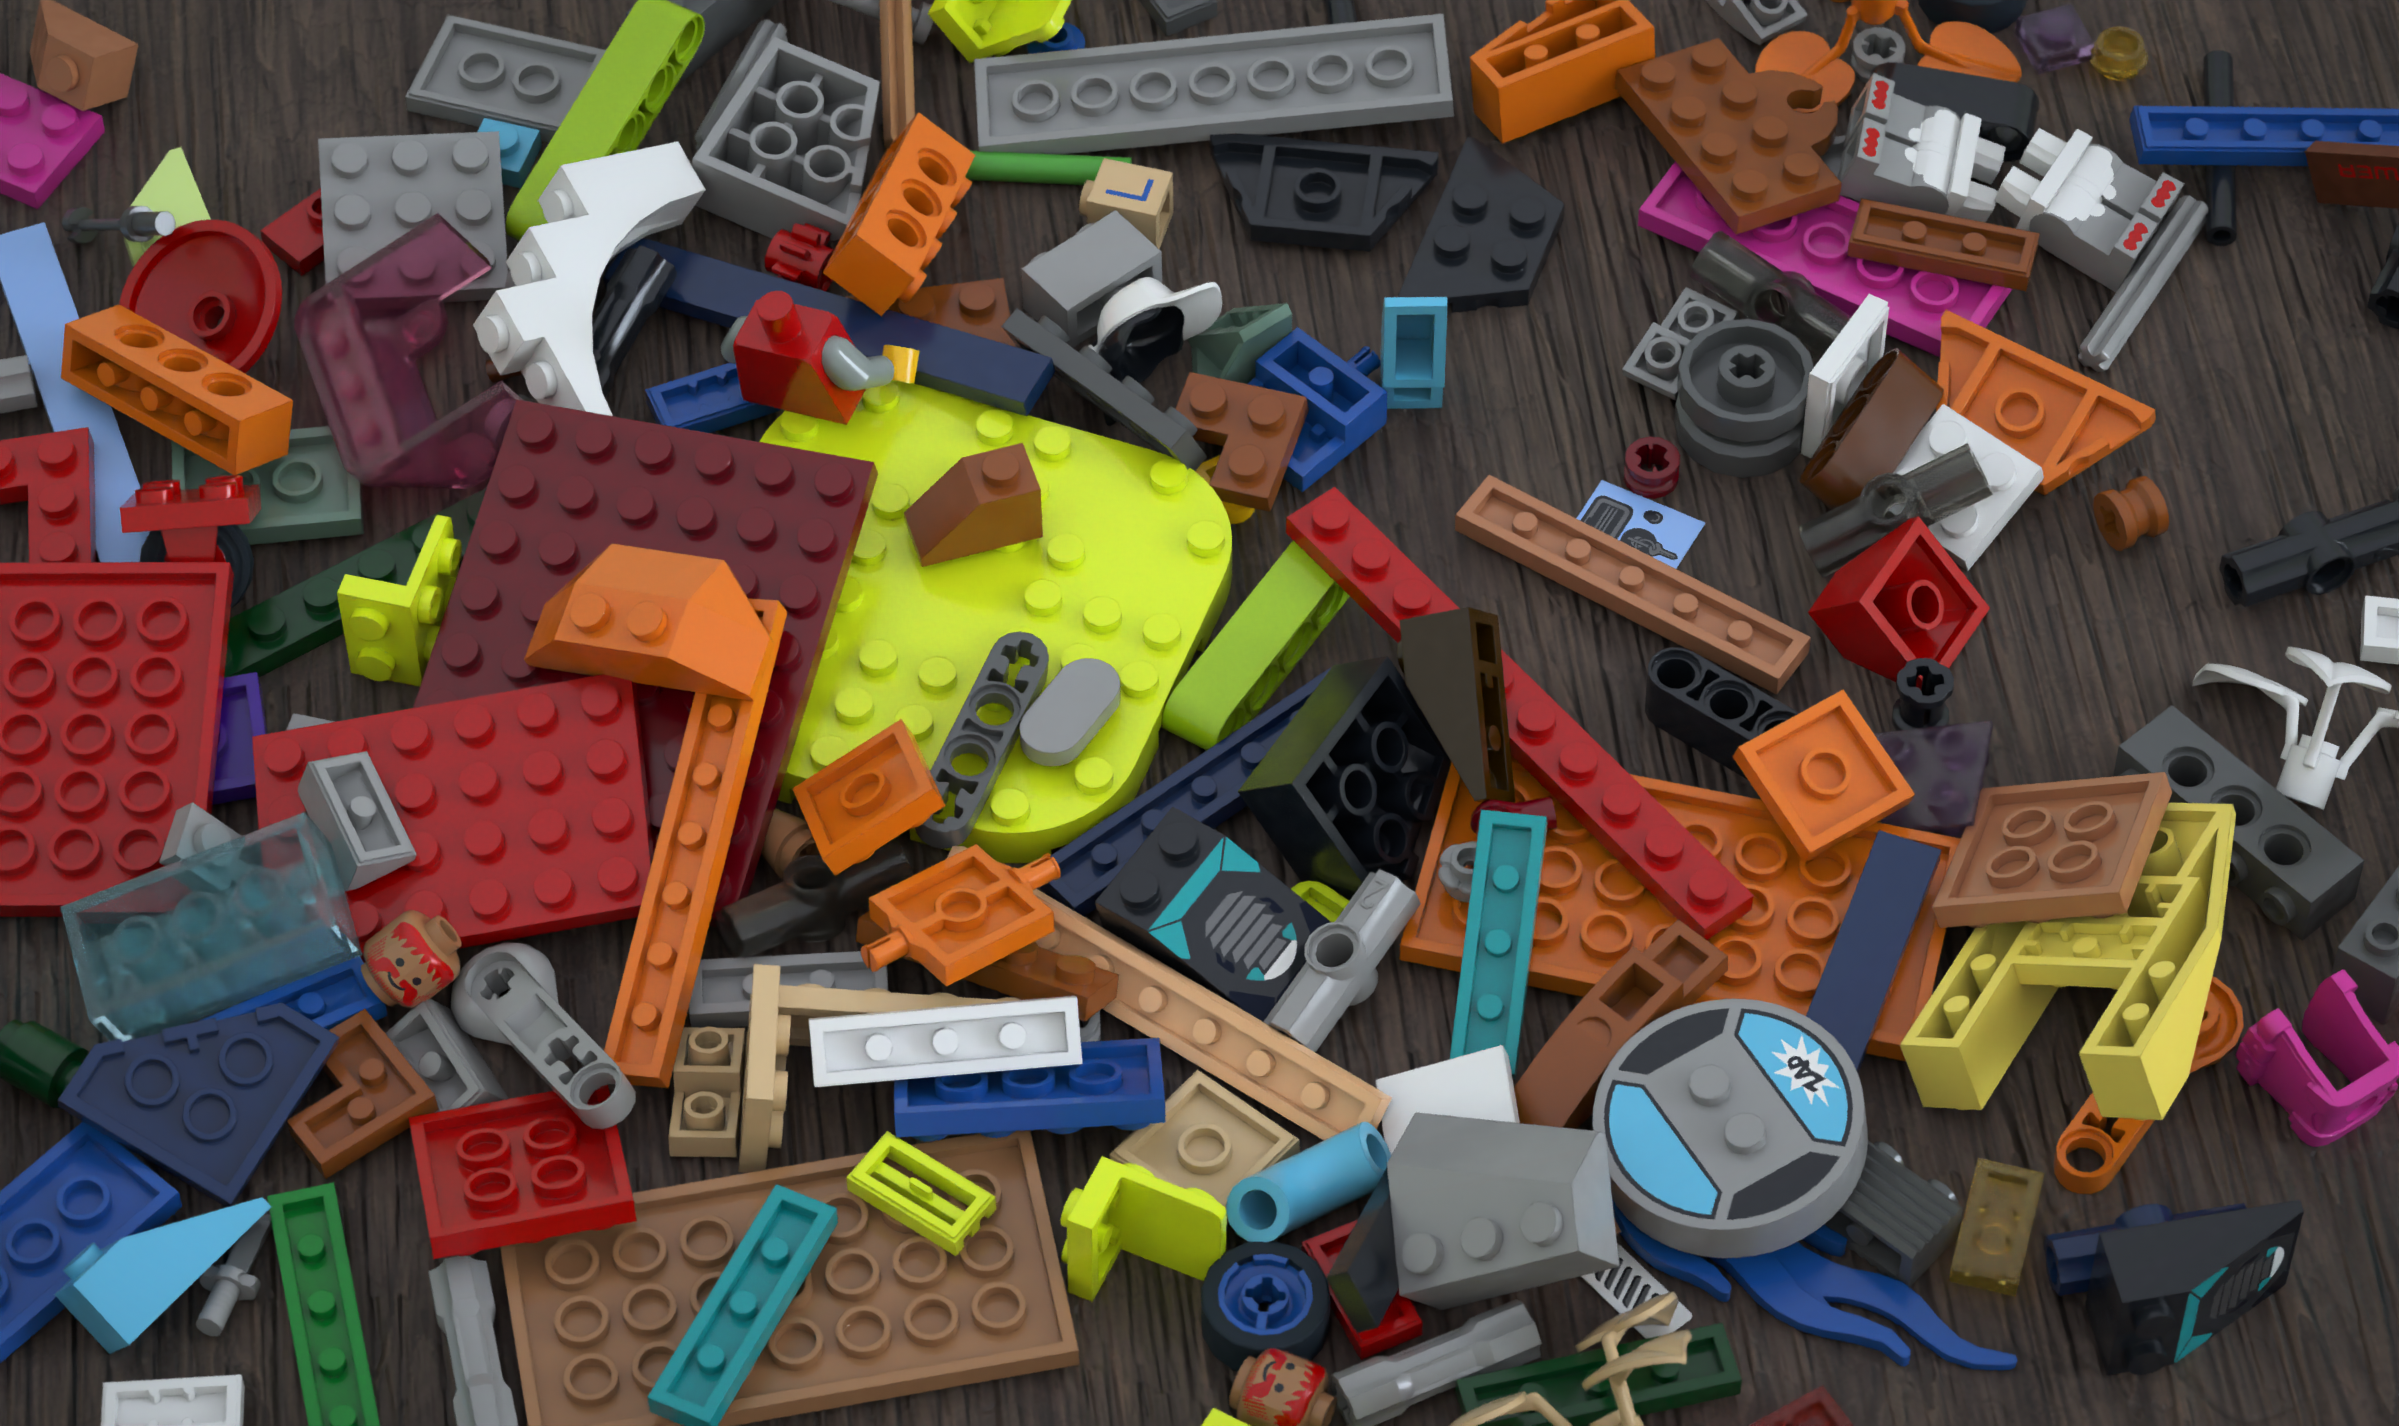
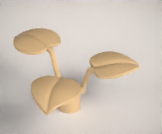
M1674 1291L1649 1299L1634 1309L1607 1320L1575 1346L1577 1352L1580 1353L1600 1341L1602 1342L1607 1364L1595 1371L1581 1384L1584 1390L1587 1391L1594 1385L1609 1378L1618 1407L1617 1410L1595 1420L1589 1426H1644L1640 1416H1636L1626 1382L1632 1370L1657 1364H1686V1349L1688 1342L1692 1338L1689 1329L1672 1332L1650 1340L1631 1353L1620 1357L1617 1351V1344L1628 1328L1642 1325H1670L1679 1301ZM1523 1391L1481 1405L1462 1415L1449 1426H1478L1499 1416L1525 1411L1539 1412L1553 1426L1573 1425L1539 1393L1526 1394Z

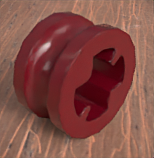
M1651 436L1640 438L1631 443L1625 454L1624 482L1627 488L1635 494L1651 499L1665 497L1673 492L1678 485L1680 454L1677 447L1661 437ZM1651 463L1658 464L1663 467V470L1657 471V468L1653 466L1652 472L1641 469V465L1646 464L1648 469H1651Z

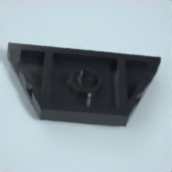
M1238 133L1210 135V154L1251 241L1370 252L1438 174L1439 152Z
M1467 136L1398 297H1447V304L1451 303L1452 313L1476 311L1484 306L1505 308L1528 305L1563 223L1565 203L1478 139Z

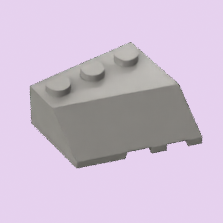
M773 36L692 159V167L705 188V192L695 206L771 239L782 229L792 232L795 223L801 225L808 223L830 232L829 242L839 240L861 198L880 81Z
M1415 1112L1387 1162L1400 1296L1444 1310L1619 1267L1605 1134L1599 1131Z

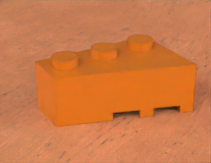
M1629 0L1545 1L1546 11L1529 24L1519 20L1470 56L1474 114L1504 144L1622 97L1615 89L1617 70L1655 58L1654 26Z

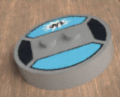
M1750 999L1711 1000L1688 1005L1659 1017L1643 1027L1619 1049L1601 1078L1593 1105V1131L1605 1134L1611 1193L1616 1206L1630 1222L1652 1239L1668 1247L1698 1256L1713 1258L1750 1257L1773 1252L1804 1239L1829 1221L1845 1204L1857 1185L1865 1165L1868 1149V1128L1863 1089L1852 1060L1840 1043L1822 1026L1792 1009L1769 1002Z

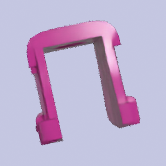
M2345 970L2334 973L2318 986L2304 1013L2302 1032L2312 1045L2347 1077L2351 1084L2339 1091L2333 1087L2308 1053L2290 1021L2279 1008L2266 1014L2247 1030L2242 1039L2243 1042L2240 1043L2235 1054L2239 1061L2236 1069L2248 1085L2253 1086L2259 1083L2290 1115L2288 1119L2292 1123L2290 1127L2298 1138L2313 1147L2328 1145L2369 1121L2378 1114L2383 1105L2392 1098L2398 1088L2396 1081L2399 1078V1045L2395 1041L2387 1044L2356 999L2354 992L2358 985Z

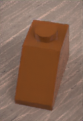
M1023 443L962 457L904 512L905 523L922 567L1043 537L1041 489Z

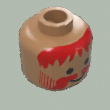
M408 910L367 940L364 945L365 963L361 965V972L369 988L382 1002L392 1007L398 1003L403 1007L415 1008L421 1002L429 1000L459 976L460 960L456 950L461 947L462 943L455 929L442 916L436 915L431 919L422 912Z
M1270 1348L1265 1350L1258 1358L1248 1356L1245 1359L1233 1383L1229 1406L1237 1410L1238 1420L1250 1426H1329L1335 1413L1337 1397L1328 1394L1329 1377L1323 1366L1289 1352Z

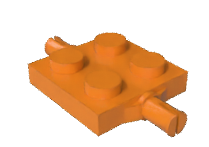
M975 844L869 897L870 918L888 935L868 945H863L861 947L862 959L868 968L871 967L872 972H876L903 956L911 957L920 962L947 987L1055 931L1054 911L1035 896L1033 890L1059 879L1061 876L1060 867L1056 859L1051 857V854L1045 853L1042 857L1020 868H1012L995 861Z

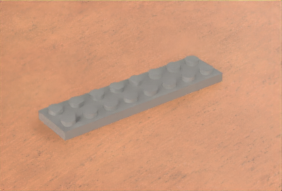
M1443 14L974 59L979 151L1073 154L1210 140V135L1214 134L1269 135L1454 117Z

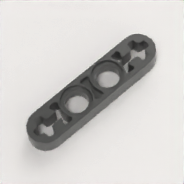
M1026 632L1008 633L999 638L994 644L930 770L945 805L948 801L949 791L957 795L954 817L948 816L943 824L933 821V814H940L944 809L943 807L933 813L926 822L915 828L920 839L931 847L941 849L952 848V846L963 843L970 835L1020 735L1021 719L1039 697L1045 685L1048 674L1049 655L1047 647L1042 640L1033 634ZM1019 657L1027 658L1030 660V665L1021 667L1015 679V688L1008 685L1009 664H1015ZM997 703L1007 707L1012 713V717L1008 722L994 726L981 721L976 712L986 704ZM972 753L982 757L987 763V767L978 775L966 776L955 771L951 766V762L961 754Z

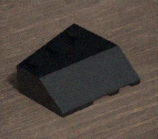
M1385 656L1333 665L1239 789L1238 793L1301 882L1318 881L1350 901L1370 872L1377 873L1381 869L1398 877L1401 882L1413 878L1419 861V857L1413 853L1422 823L1432 821L1450 769L1451 760L1405 684V680L1389 657Z

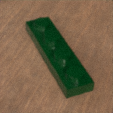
M1723 1323L1689 1329L1692 1338L1688 1342L1686 1349V1364H1657L1632 1370L1626 1382L1636 1416L1740 1394L1742 1379ZM1660 1336L1617 1345L1619 1357L1631 1353L1646 1342ZM1603 1348L1456 1380V1397L1462 1415L1486 1403L1523 1391L1526 1394L1539 1393L1573 1426H1589L1595 1420L1618 1409L1609 1378L1594 1385L1587 1391L1584 1390L1581 1384L1595 1371L1607 1364ZM1525 1411L1499 1416L1478 1426L1553 1425L1539 1412Z

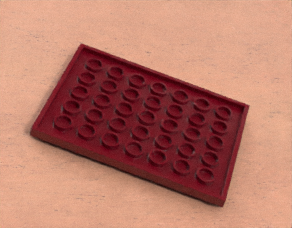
M517 399L413 708L591 677L590 675L528 666L524 658L545 603L611 544L724 560L729 565L748 599L779 600L787 611L709 924L712 927L737 931L876 483L878 472L874 462ZM636 683L653 851L655 852L695 692Z

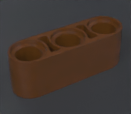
M1898 348L1887 352L1873 365L1803 470L1799 480L1800 483L1844 522L1850 523L1856 520L1873 504L1940 402L1944 392L1943 388Z

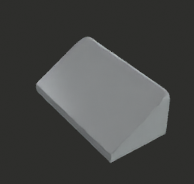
M367 751L307 763L298 785V793L345 891L360 888L415 860L417 854Z
M427 999L415 1008H412L385 1033L435 1094L439 1108L436 1112L509 1099L469 1035L460 1029L450 1008L432 999Z

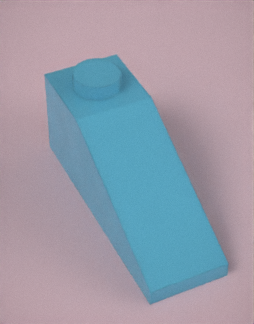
M263 1197L127 1236L101 1250L93 1242L63 1269L70 1280L54 1295L109 1354H112L130 1345L256 1223L271 1206Z

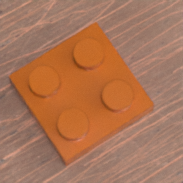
M1844 690L1835 693L1742 744L1733 755L1734 760L1804 863L1907 806L1915 796L1907 781Z
M902 719L792 788L821 858L835 876L853 864L867 860L878 848L908 829L922 825L933 813L946 806L914 735Z

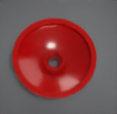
M214 219L199 220L175 228L170 235L162 236L146 250L129 274L119 304L239 371L246 373L261 357L275 332L282 305V283L280 272L272 253L257 236L245 228L228 221ZM224 316L221 323L217 326L220 318Z

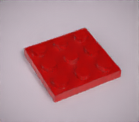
M608 1085L595 1090L590 1096L587 1105H596L607 1100L610 1097ZM554 1091L408 1117L433 1259L455 1255L468 1256L481 1250L518 1243H537L550 1237L587 1230H606L614 1225L637 1221L634 1199L617 1124L605 1129L591 1128Z

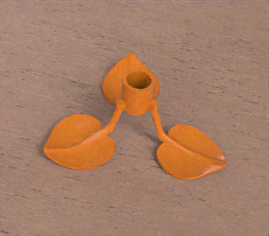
M1831 0V1H1833V2H1846V1H1850V0ZM1851 0V6L1847 8L1846 20L1836 45L1831 50L1828 43L1815 33L1791 31L1773 39L1764 48L1758 58L1755 73L1768 70L1792 72L1814 80L1823 86L1820 105L1812 109H1793L1797 112L1814 113L1822 107L1824 102L1835 101L1837 106H1839L1849 96L1855 84L1854 70L1845 61L1839 59V57L1846 51L1857 21L1861 19L1867 24L1879 25L1895 14L1899 16L1914 49L1919 54L1925 55L1918 62L1917 66L2016 83L2022 76L2019 62L2009 48L1994 35L1977 25L1960 21L1943 22L1933 30L1930 44L1924 42L1908 11L1907 0Z

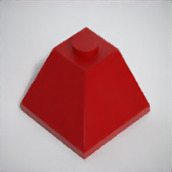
M1917 516L1905 521L1838 569L1812 605L1808 614L1844 659L1896 682L1898 672L1905 667L1907 662L1914 659L1930 658L1950 668L1990 607L1921 518ZM1921 675L1917 677L1916 687L1920 688V690L1923 677Z

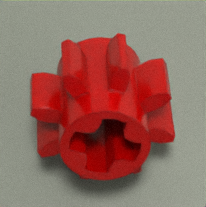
M795 223L792 232L784 229L778 231L771 240L766 252V271L777 275L778 278L826 291L833 282L832 279L823 273L835 250L827 247L831 233L808 223L804 225Z

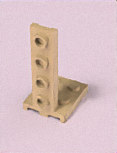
M754 964L748 1032L746 1033L738 1172L750 1173L766 1170L768 1148L781 1149L783 1115L786 1109L788 1083L786 1056H788L789 1045L810 1047L808 1018L1006 1002L1021 999L1014 997L998 999L957 997L950 993H934L931 995L893 993L881 988L866 990L834 989L810 983L798 986L780 985V966Z

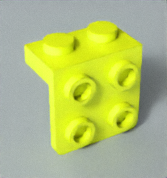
M934 0L927 14L967 61L972 63L974 59L986 58L992 55L996 57L1004 56L1015 47L1033 41L1041 43L1051 39L1063 27V16L1072 0Z
M442 515L435 517L406 586L348 574L344 575L337 591L351 673L363 675L375 681L389 680L420 687L459 572L462 543L459 539L454 538L451 517Z
M1103 1156L1084 1190L1077 1187L1072 1190L1061 1215V1226L1067 1228V1239L1062 1250L1061 1261L1068 1265V1292L1091 1302L1095 1299L1121 1249L1202 1281L1205 1280L1208 1269L1226 1252L1227 1211L1213 1196L1198 1188L1190 1187L1184 1189L1156 1178L1150 1171L1137 1164H1121Z

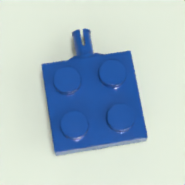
M1297 327L1255 361V378L1247 384L1307 398L1309 411L1283 479L1301 492H1304L1387 424V391L1367 377L1381 366L1378 355L1373 350L1370 353L1369 347L1364 346L1356 355L1345 362Z

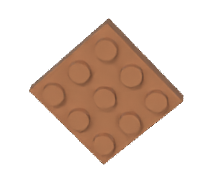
M2158 772L1982 788L1932 906L1939 927L1968 926L1980 928L1997 923L2022 921L2043 923L2060 918L2086 916L2106 918L2115 914L2127 913L2172 795L2166 773Z

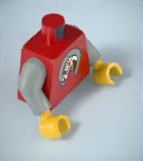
M772 291L762 296L761 299L756 300L748 316H741L733 323L721 344V353L724 359L736 364L741 395L744 401L845 425L848 424L866 389L885 386L892 380L914 383L920 352L906 347L884 345L882 355L866 357L855 347L838 317L827 311L794 304L791 296L784 291Z

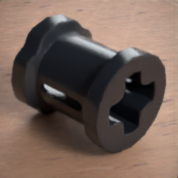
M1918 658L1907 662L1905 667L1898 672L1896 690L1900 698L1897 699L1892 709V724L1895 730L1904 738L1916 742H1927L1935 740L1944 734L1949 723V710L1945 701L1952 695L1954 689V677L1949 668L1939 664L1934 659ZM1920 675L1923 676L1921 690L1916 687L1917 677ZM1925 711L1930 713L1929 721L1926 725L1923 724Z

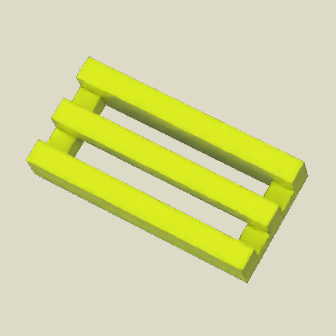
M888 1131L846 1177L848 1191L954 1256H957L964 1248L966 1236L973 1237L980 1229V1220L984 1216L989 1219L997 1209L996 1196L902 1139L896 1138L895 1135ZM888 1157L967 1205L968 1208L965 1211L961 1210L933 1193L931 1187L914 1177L909 1178L882 1161Z

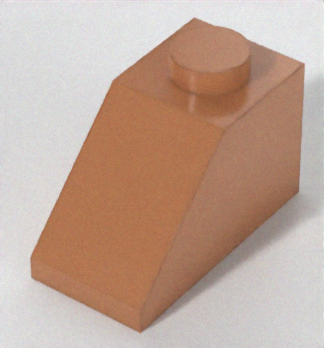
M40 0L30 48V57L37 88L82 111L128 97L138 44L53 0Z

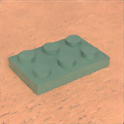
M357 423L291 429L288 455L238 474L243 476V485L259 484L261 510L250 524L238 525L248 538L250 545L364 534L361 452ZM171 441L172 480H180L181 490L199 489L198 486L205 484V479L209 477L232 475Z

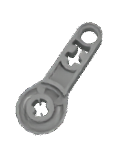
M504 942L482 950L460 969V974L452 985L451 1010L461 1030L475 1038L511 1045L570 1109L591 1128L605 1129L625 1119L635 1104L636 1092L619 1066L559 1005L555 971L549 959L542 952L528 944ZM507 989H510V991L507 994L500 998L498 997L501 993H503ZM571 1056L575 1060H579L583 1066L575 1075L564 1064V1061ZM615 1084V1089L607 1100L600 1104L587 1105L590 1096L595 1090L604 1085Z

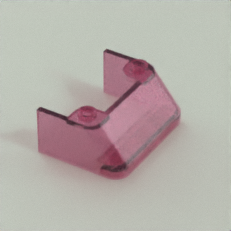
M439 213L310 294L301 303L295 315V331L342 464L347 472L368 487L466 489L478 485L491 477L516 400H523L501 380L437 421L415 360L436 347L446 333L448 315L442 300L492 269L489 260Z

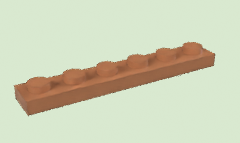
M1491 475L1486 477L1455 515V531L1776 695L1809 654L1810 636Z

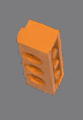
M918 112L885 150L823 273L880 316L897 299L906 304L926 279L927 274L923 270L930 264L942 246V242L938 239L955 219L957 212L954 208L972 184V181L965 176L975 154Z
M120 304L65 324L61 379L232 475H238L288 455L293 400Z

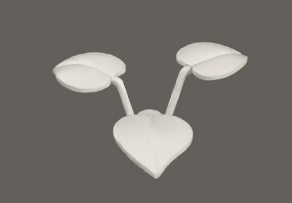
M2288 647L2285 656L2296 664L2311 668L2327 686L2312 737L2302 734L2299 745H2297L2299 704L2306 707L2307 698L2275 681L2246 669L2223 664L2204 665L2195 675L2192 686L2214 682L2254 686L2286 710L2285 745L2280 756L2286 762L2276 789L2291 800L2321 810L2325 808L2335 777L2345 780L2349 767L2374 735L2384 727L2399 728V711L2378 707L2372 720L2341 759L2337 760L2335 758L2339 746L2324 741L2341 684L2353 682L2384 694H2389L2392 687L2391 684L2358 666L2344 662L2334 663L2320 653L2302 648Z

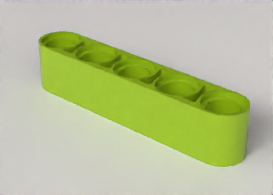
M638 0L515 197L506 218L505 228L508 236L520 241L529 227L548 223L538 199L561 165L637 150L702 42L705 21L701 14L668 0Z
M1292 541L1176 686L1165 705L1161 722L1162 728L1208 750L1253 720L1350 596L1295 541Z

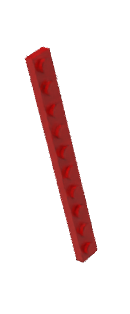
M1333 487L1286 517V534L1397 643L1401 640L1400 620L1460 609L1336 487ZM1501 649L1511 756L1678 920L1706 940H1709L1751 911L1754 895Z

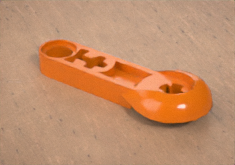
M2212 976L2190 1073L2220 1062L2235 1048L2244 1027L2242 1006L2233 990L2214 976ZM2092 1092L2060 1136L2056 1145L2054 1174L2059 1183L2067 1190L2077 1194H2093L2102 1191L2113 1180L2155 1120L2118 1118L2112 1126L2111 1136L2103 1131L2106 1127L2107 1117L2101 1116ZM2089 1148L2101 1155L2104 1164L2098 1170L2081 1172L2069 1165L2066 1156L2072 1150Z

